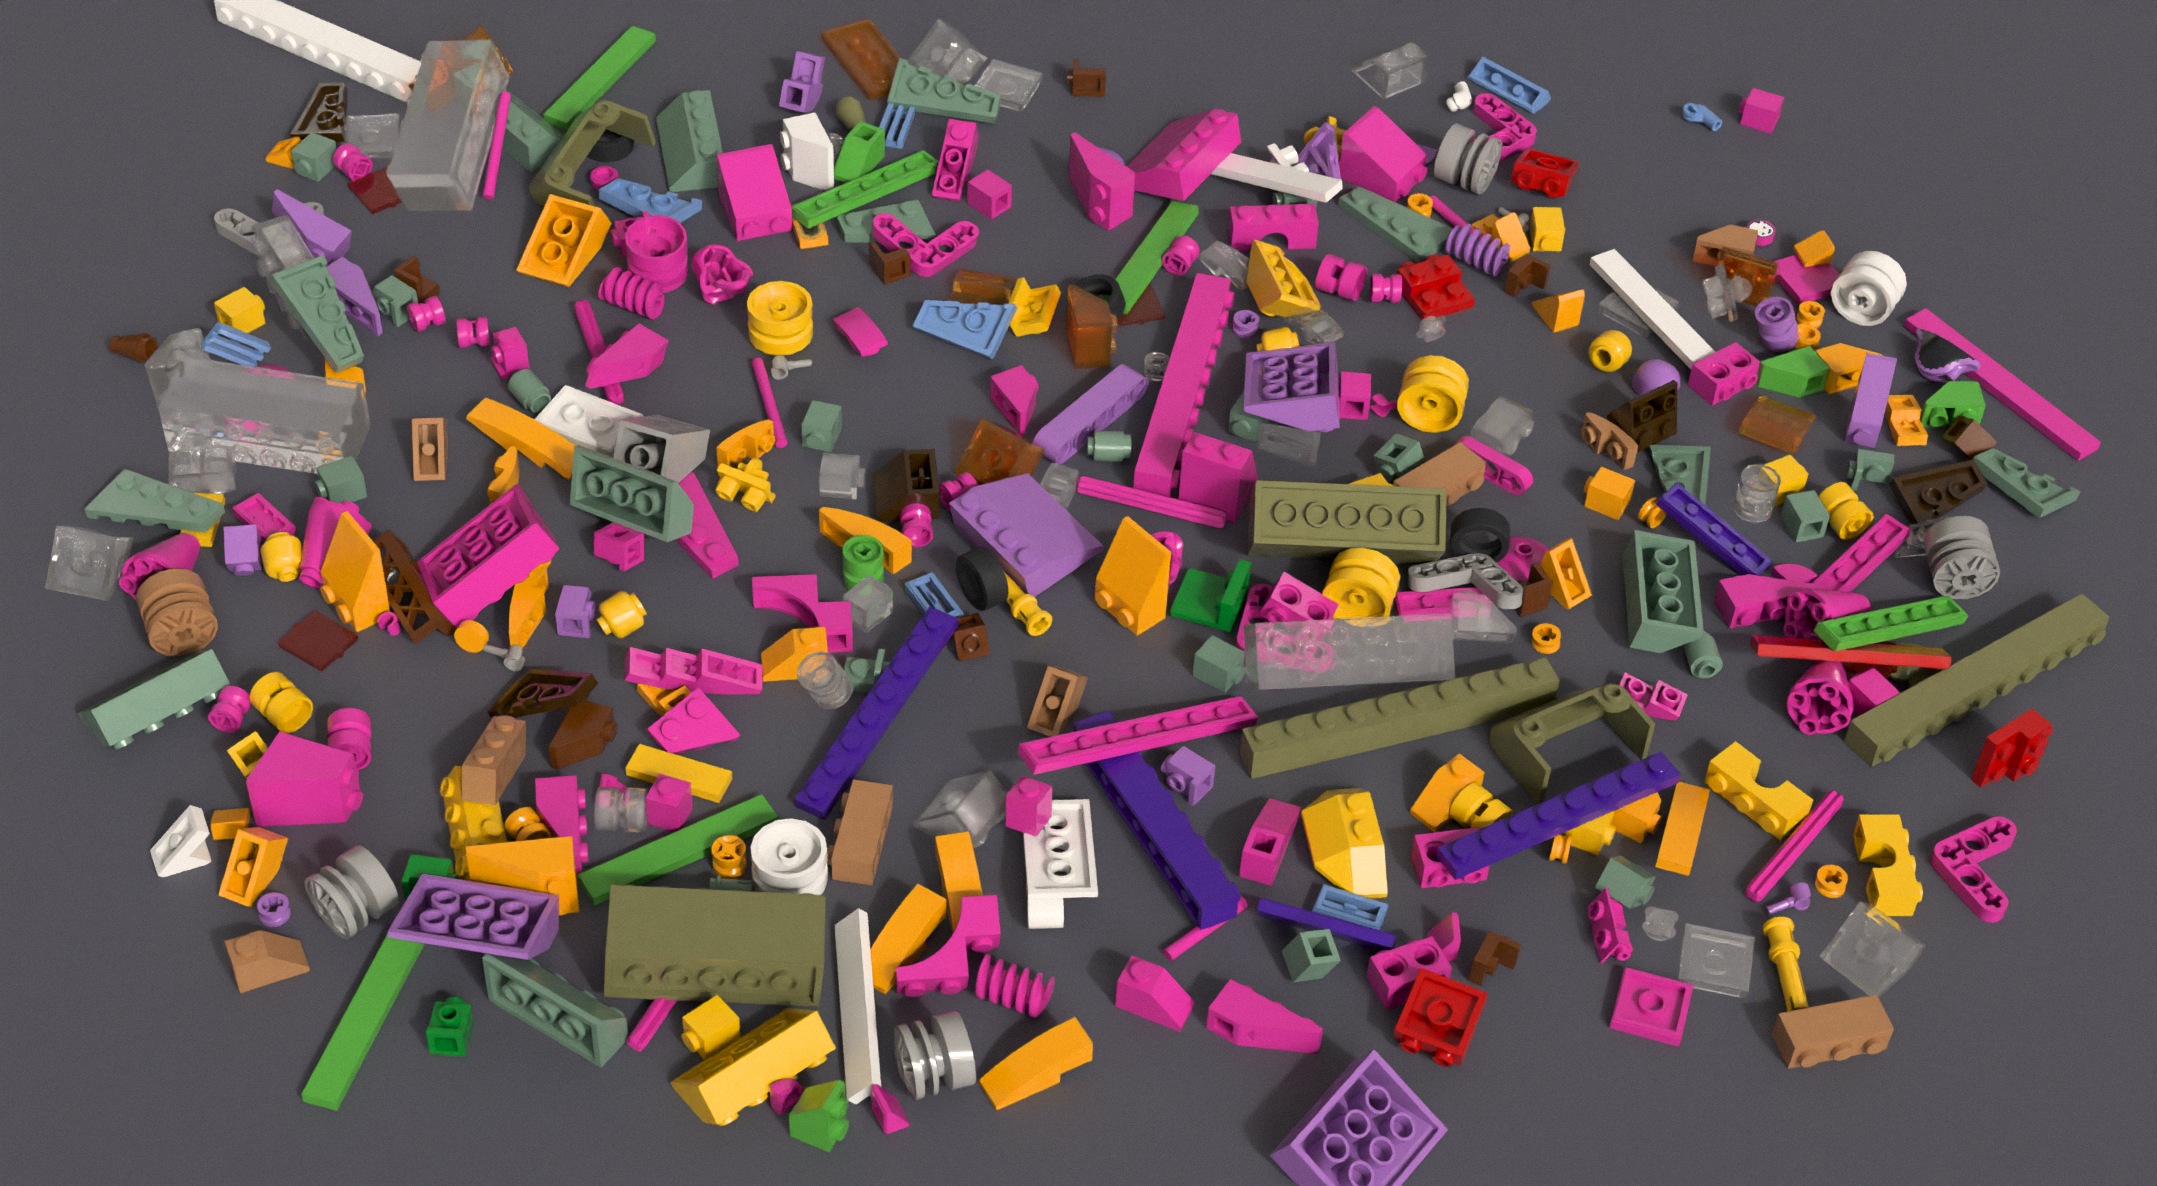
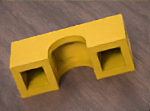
M1735 741L1709 762L1704 783L1714 792L1719 793L1732 803L1740 812L1745 813L1758 823L1766 832L1771 833L1782 841L1794 832L1807 817L1813 799L1788 780L1776 788H1765L1758 785L1755 780L1761 760Z
M1859 815L1852 835L1858 861L1872 862L1883 867L1872 868L1865 888L1872 916H1913L1917 902L1922 901L1923 889L1921 882H1917L1915 877V857L1909 853L1908 830L1902 826L1900 815Z

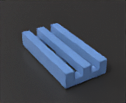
M888 103L879 128L885 130V134L892 116L895 117L885 140V147L903 149L915 116V107H909L907 111L904 110L903 105H899L898 109H894V104ZM901 118H905L897 141H893Z
M220 322L216 323L201 342L203 350L248 368L256 367V361H261L264 358L263 353H268L271 349L268 341ZM218 333H219V334H222V335H224V336H227V337H229V338H232V339L228 340V339H226V338H223V337H221V336H218ZM240 342H242V343H244V344H247V345H249V346H252V347H254V348H256V349L253 350V349H251V348H248V347H246V346H243V345L240 344Z
M933 572L905 583V592L922 615H924L929 606L946 613L936 596L925 585L928 582L949 610L947 614L954 617L963 616V611Z
M1323 884L1312 912L1380 930L1389 904ZM1325 898H1326V899H1329V900H1333V901L1339 902V903H1342V904H1344V905H1341V904H1338V903H1335V902H1332V901L1325 900Z

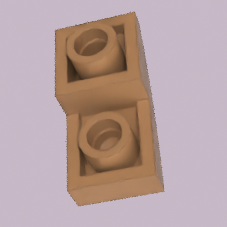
M1586 413L1581 429L1583 441L1596 454L1607 451L1610 458L1615 460L1623 470L1634 467L1638 444L1610 421L1594 413Z

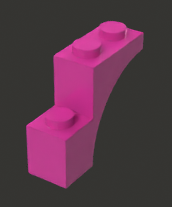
M817 574L752 577L754 608L772 609L787 613L802 621L808 628L826 627L828 653L853 652L851 601L818 603Z
M997 895L962 897L959 923L949 941L938 952L924 961L896 968L897 994L918 997L926 992L940 991L942 994L951 995L967 989L969 974L966 950L972 949L974 952L984 953L991 951L993 948H999L1001 933Z

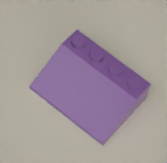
M1335 342L1246 353L1244 412L1309 432H1329L1335 428H1340V373Z
M1028 473L975 486L949 503L954 526L976 548L985 547L989 549L998 559L1004 572L1010 576L1025 594H1030L1034 597L1104 550L1103 545Z
M422 874L389 928L388 938L529 960L549 950L559 930V895Z
M1373 1049L1350 1063L1274 1149L1270 1157L1299 1186H1401L1448 1129Z

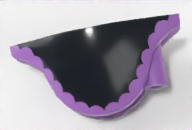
M1917 328L1916 335L1919 344L1915 353V361L1919 373L1926 380L1931 382L1955 381L1960 374L1977 371L1981 368L1979 361L1950 341L1932 332Z

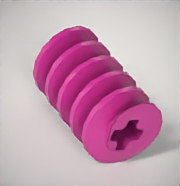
M620 267L613 268L610 274L603 279L599 288L598 297L600 300H607L610 304H617L618 307L627 308L628 311L637 312L639 315L647 316L652 320L660 316L665 304L661 283L656 282L653 284L651 279L646 278L643 280L642 276L637 274L633 276L632 272L627 270L623 272Z
M986 954L977 973L976 996L981 1000L989 996L990 1002L993 1004H998L1002 1000L1003 1006L1007 1009L1016 1005L1018 1013H1025L1029 1008V1015L1032 1018H1037L1046 1008L1054 988V977H1051L1045 985L1043 984L1042 972H1039L1031 980L1030 968L1026 967L1021 975H1017L1016 963H1012L1008 970L1005 971L1003 970L1004 959L999 958L996 964L991 966V955Z

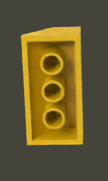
M786 1008L670 1083L673 1089L704 1123L724 1126L738 1118L737 1112L744 1107L756 1106L768 1098L767 1093L770 1091L772 1084L787 1078L796 1080L798 1078L797 1073L806 1067L811 1069L819 1066L827 1060L826 1055L836 1049L817 1010Z

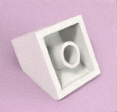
M816 113L783 119V131L780 132V141L784 148V153L780 155L783 169L789 171L793 181L825 191L833 189V145Z

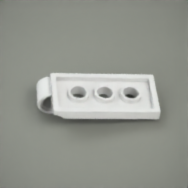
M1089 799L1052 800V817L1037 837L1023 833L1028 929L1063 928V898L1098 897ZM1061 826L1063 829H1052L1050 827ZM1054 849H1063V850H1065V852H1060V853H1058V852H1054V851H1052V850H1054ZM1057 872H1064V873H1067L1068 875H1065V876H1057V875H1055V873H1057Z

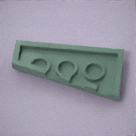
M899 58L888 103L894 104V109H898L899 105H903L904 110L907 111L909 107H915V112L996 124L1001 105V95L972 84L965 86L957 83L953 77L947 75L941 77L931 73L929 68L923 66L917 68L909 65L907 60Z
M1360 186L1339 197L1338 206L1417 263L1444 249L1447 239L1453 230L1449 226Z
M322 255L273 274L270 282L335 373L362 363L364 354L352 324L348 323L345 315V306L343 301L339 300L335 290L336 283L333 276H330L327 269L328 263L325 256Z
M124 469L84 509L87 518L90 519L108 516L114 522L124 523L126 519L139 520L141 525L153 526L154 524L164 523L170 529L206 533L225 513L220 502Z

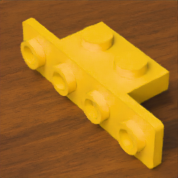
M455 765L449 775L442 780L440 794L444 798L445 820L449 824L450 846L454 851L456 861L455 873L458 874L460 880L470 881L466 846L506 843L507 839L499 800L495 806L463 801L462 767Z

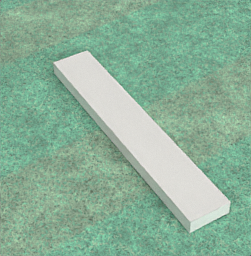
M1230 153L1211 173L1325 203L1343 189L1342 180L1233 153Z
M1615 249L1591 257L1590 266L1690 369H1692L1694 363L1715 353L1699 334Z
M859 908L835 924L847 1099L854 1104H858L871 1095L872 1085L878 1084L881 1086L868 914Z

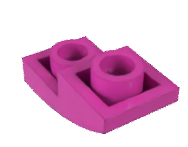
M859 307L833 319L836 330L848 339L851 349L861 357L874 355L879 352L880 348L888 345L887 339L876 324Z
M1624 672L1618 682V685L1623 687L1648 716L1677 721L1688 694L1661 680H1658L1653 687Z

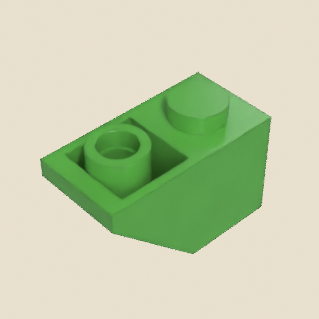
M860 121L845 138L834 168V179L847 183L869 174L885 156V130Z
M1808 346L1761 361L1757 374L1758 379L1755 384L1760 388L1800 398L1824 390L1830 368Z
M1947 382L1925 402L1920 418L1923 427H1950L1960 415L1974 419L1980 425L1986 405L1979 382Z
M837 1080L807 1087L789 1115L790 1136L827 1152L831 1151L837 1140L842 1141L849 1127V1121L846 1120L849 1100L846 1099L845 1082Z

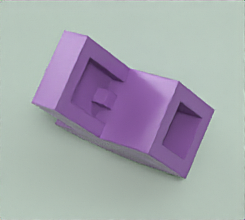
M796 51L792 77L783 81L779 107L804 113L811 112L820 99L824 85L821 83L825 57Z

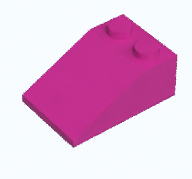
M1072 133L1070 137L1069 180L1088 218L1107 231H1110L1132 217L1135 172L1077 133Z

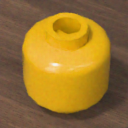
M1288 327L1265 331L1261 337L1262 343L1256 344L1258 351L1300 346L1297 332H1291Z
M1608 330L1592 341L1588 355L1591 363L1598 370L1607 373L1614 372L1629 360L1632 354V345L1628 337L1622 332Z
M279 532L270 535L266 539L265 543L261 546L260 555L265 572L269 577L279 579L282 582H289L298 577L303 549L299 538L287 532Z
M619 591L599 604L601 616L596 620L606 636L613 633L616 638L623 639L644 625L643 616L647 613L634 593L629 595L625 591Z

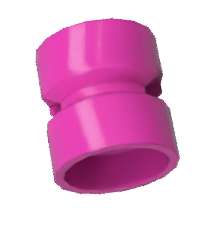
M1327 254L1319 267L1315 287L1330 294L1337 291L1339 297L1355 302L1363 290L1367 277V267L1352 261L1345 264L1343 258Z
M343 708L333 712L327 720V746L354 754L358 771L370 764L372 758V746L370 743L372 722L370 716L366 712L355 708Z

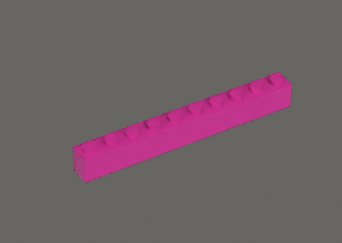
M1200 273L1196 274L1134 471L1133 488L1167 497H1170L1172 488L1178 489L1181 470H1178V468L1182 465V453L1193 435L1194 430L1190 429L1191 426H1197L1200 409L1197 406H1203L1206 392L1203 386H1209L1212 372L1209 366H1215L1217 358L1215 346H1221L1223 338L1221 327L1226 328L1229 311L1226 309H1232L1235 292L1230 291L1231 279Z

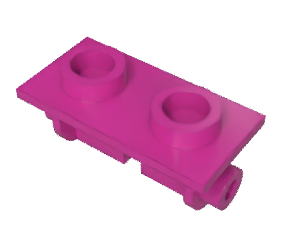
M1604 888L1587 907L1594 944L1599 961L1602 964L1610 955L1616 956L1620 961L1627 960L1631 957L1633 951L1628 931L1623 930L1626 927L1622 903L1610 897L1608 888Z

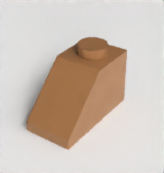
M1730 224L1700 235L1697 238L1692 261L1749 273L1759 230Z
M413 418L414 481L446 480L448 459L447 418Z
M1048 666L1027 728L1050 737L1061 735L1079 706L1088 676L1061 666Z
M258 930L225 941L231 969L240 993L310 971L300 940Z

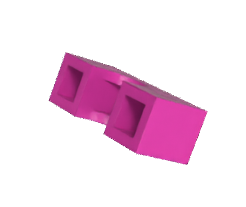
M1315 204L1230 207L1228 238L1231 251H1251L1254 239L1261 241L1263 237L1270 233L1285 235L1287 250L1316 249L1319 221Z

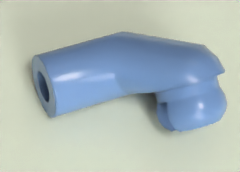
M1687 103L1683 106V117L1689 122L1704 123L1713 131L1718 130L1723 123L1718 116L1704 105Z

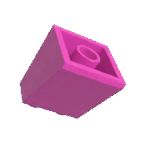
M1375 106L1343 133L1339 165L1341 179L1395 203L1401 197L1407 196L1414 185L1424 180L1428 170L1426 167L1427 154L1379 108Z
M768 144L716 154L719 200L736 240L741 241L792 231V208L773 145Z
M1194 432L1182 453L1179 500L1223 510L1227 513L1226 520L1236 523L1249 500V494L1255 481L1258 480L1253 451Z
M279 732L246 780L256 825L264 827L346 823L353 811L359 809L363 800V792L360 790L358 779L359 771L356 769L354 754Z

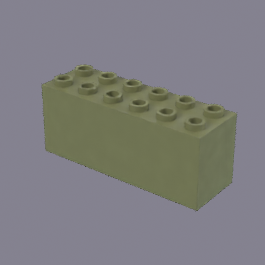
M1256 480L1249 494L1248 556L1334 560L1340 552L1347 549L1367 548L1380 552L1392 562L1424 564L1438 561L1445 553L1447 489Z
M630 884L611 885L605 953L604 997L663 998L664 1000L707 1002L718 995L725 1003L819 1007L824 970L826 895L777 893L774 891L750 892L741 890H708L704 888L688 889L671 888L668 886L646 887Z

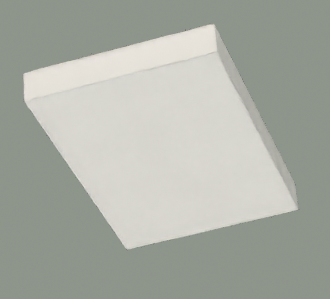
M564 385L535 420L560 434L576 446L580 445L613 458L620 419L642 417L643 414Z

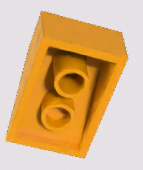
M550 194L516 271L520 274L570 287L601 249L612 224L601 208Z
M345 511L340 515L321 570L323 586L320 587V591L326 603H332L336 607L341 621L344 624L349 623L357 633L378 623L379 616L385 612H390L380 549L348 511Z
M1128 516L1123 518L1096 577L1095 600L1102 609H1106L1117 618L1123 627L1128 628L1138 636L1166 618L1171 552Z
M572 836L466 846L470 881L559 895V915L579 913L578 883Z

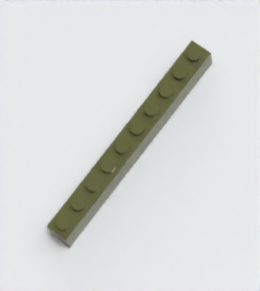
M2080 594L1956 662L1950 668L1936 673L1851 720L1844 743L1870 767L1882 761L1888 762L1901 750L1913 748L1921 739L1930 734H1938L1949 723L1961 721L1974 709L1984 708L1992 699L1999 695H2007L2017 685L2032 681L2040 672L2046 669L2052 670L2060 661L2067 657H2075L2083 648L2090 644H2098L2106 635L2105 628L2110 616L2084 594Z
M1545 657L1242 729L1239 756L1250 779L1512 717L1556 699L1560 680Z

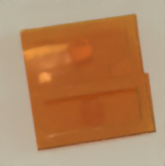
M959 269L954 279L953 292L948 301H959L965 304H978V302L989 303L990 305L1008 304L1016 285V278Z
M1760 395L1744 418L1738 433L1795 454L1802 446L1804 438L1813 427L1817 416Z

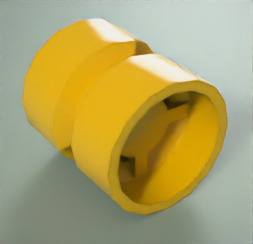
M1838 482L1832 484L1819 495L1821 502L1830 515L1828 523H1830L1831 528L1841 539H1854L1863 534L1871 525L1874 518L1872 511L1863 501H1859L1858 495L1847 483Z
M280 672L268 673L260 678L253 686L249 696L253 707L264 717H267L270 723L280 732L286 734L300 729L312 715L313 702Z
M1477 782L1469 784L1458 794L1449 812L1450 816L1463 827H1481V829L1514 815L1512 809L1499 799L1493 800V794Z

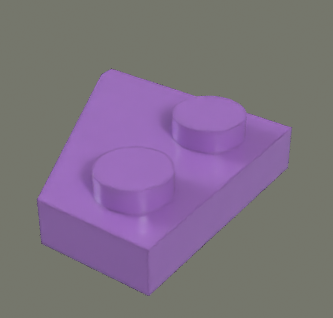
M1324 122L1298 155L1299 163L1297 164L1304 162L1311 173L1341 179L1334 127Z

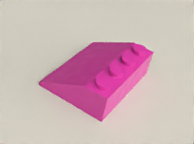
M1212 109L1171 122L1126 166L1135 172L1134 190L1185 201L1241 143L1238 115L1222 109Z
M517 483L423 556L417 563L433 604L458 628L461 622L474 620L483 608L490 603L500 600L504 592L514 584L523 582L537 566L550 561L560 548L553 534Z

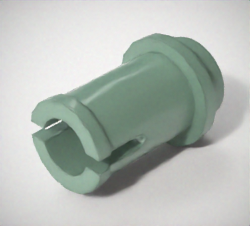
M718 875L717 878H710L709 890H741L751 892L752 880L721 878V875Z

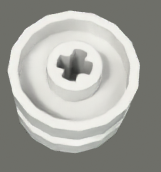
M1878 251L1857 253L1848 261L1843 272L1833 283L1831 290L1832 302L1838 312L1853 323L1863 326L1880 324L1889 317L1895 305L1903 296L1907 286L1906 276L1900 265L1888 255Z
M792 818L776 820L763 826L754 836L750 847L754 890L756 892L774 891L777 893H811L813 895H821L828 881V859L826 840L820 830L806 821Z

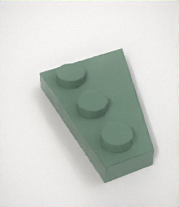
M919 200L905 201L903 203L836 216L837 226L845 242L880 243L872 236L871 229L875 216L881 213L891 214L920 239H925L926 244L936 238Z
M1649 445V453L1664 493L1677 482L1706 506L1711 447Z
M1994 448L1980 453L1973 458L1985 479L1991 481L2003 490L2007 496L2012 497L2024 506L2029 513L2038 518L2076 501L2081 492L2073 487L2066 490L2054 484L2055 478L2047 474L2039 476L2027 471L2028 467L2025 463Z

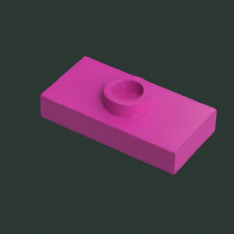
M260 493L232 507L233 515L244 525H257L263 543H265L270 535L275 533L287 532L293 536L297 534L295 525Z

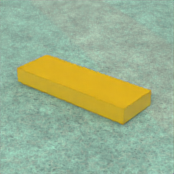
M642 744L638 745L625 767L627 776L653 784L659 773L690 782L693 796L720 803L733 779L732 771Z

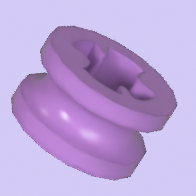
M1250 310L1236 312L1233 317V333L1241 338L1256 336L1259 327V316Z
M279 892L268 893L257 902L258 916L263 925L277 927L287 922L290 918L289 901L284 894ZM278 906L275 912H270L271 907Z

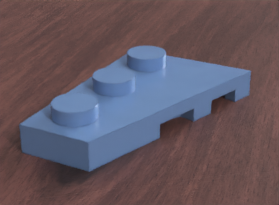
M619 178L599 189V199L635 218L641 217L642 212L648 211L649 216H668L681 223L702 210V200L692 198L691 202L680 200L676 193L669 191L666 194L651 192L650 186Z
M925 300L913 327L917 331L993 360L1018 307L1015 304L1006 303L1004 305H990L983 302L965 304L959 301Z

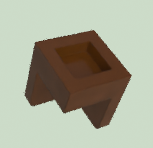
M876 242L869 243V264L884 285L910 277V253L906 248L884 254Z
M410 257L394 270V275L397 279L416 290L419 304H424L426 298L437 296L440 293L439 284L421 275L419 259L417 257Z
M1962 415L1955 420L1941 437L1949 446L1960 449L1970 460H1973L1974 456L1994 448L1998 443L1974 419Z
M1536 562L1531 564L1528 580L1519 583L1523 587L1522 605L1516 608L1515 611L1520 617L1548 608L1553 581L1540 564Z

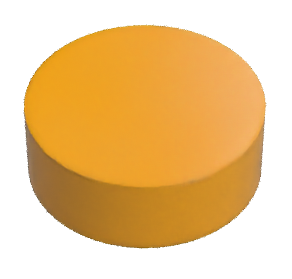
M1809 324L1797 325L1799 340L1794 347L1801 349L1810 346L1813 350L1816 349L1821 337L1819 330Z
M465 620L456 629L454 638L462 649L477 653L482 651L487 644L489 634L480 623L473 620Z

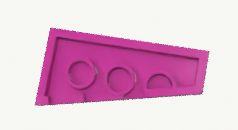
M694 472L689 473L678 484L694 503L691 534L677 538L675 541L714 579L739 566L738 555Z

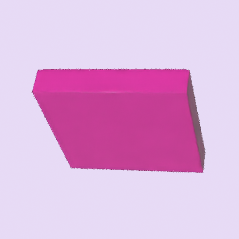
M1797 255L1769 262L1768 271L1798 305L1805 301H1815L1831 296L1833 283L1840 275L1831 263L1804 267Z
M1624 967L1609 1028L1679 1047L1693 985Z

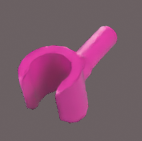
M1381 393L1375 394L1372 397L1377 404L1371 405L1370 408L1380 417H1385L1392 409L1397 408V401H1389Z
M385 612L379 616L378 624L380 630H385L387 627L389 634L392 636L400 633L401 627L399 624L401 621L396 614Z

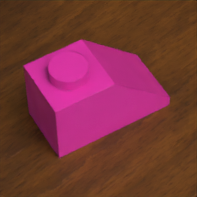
M1020 365L990 377V399L1019 435L1025 434L1036 406V395L1039 386L1035 376L1030 375Z
M1131 956L1117 981L1115 1007L1181 1032L1194 1007L1195 1001L1165 968Z

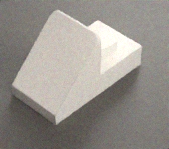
M190 805L150 850L158 876H170L207 865L211 862L205 842L206 837L210 833L201 808Z

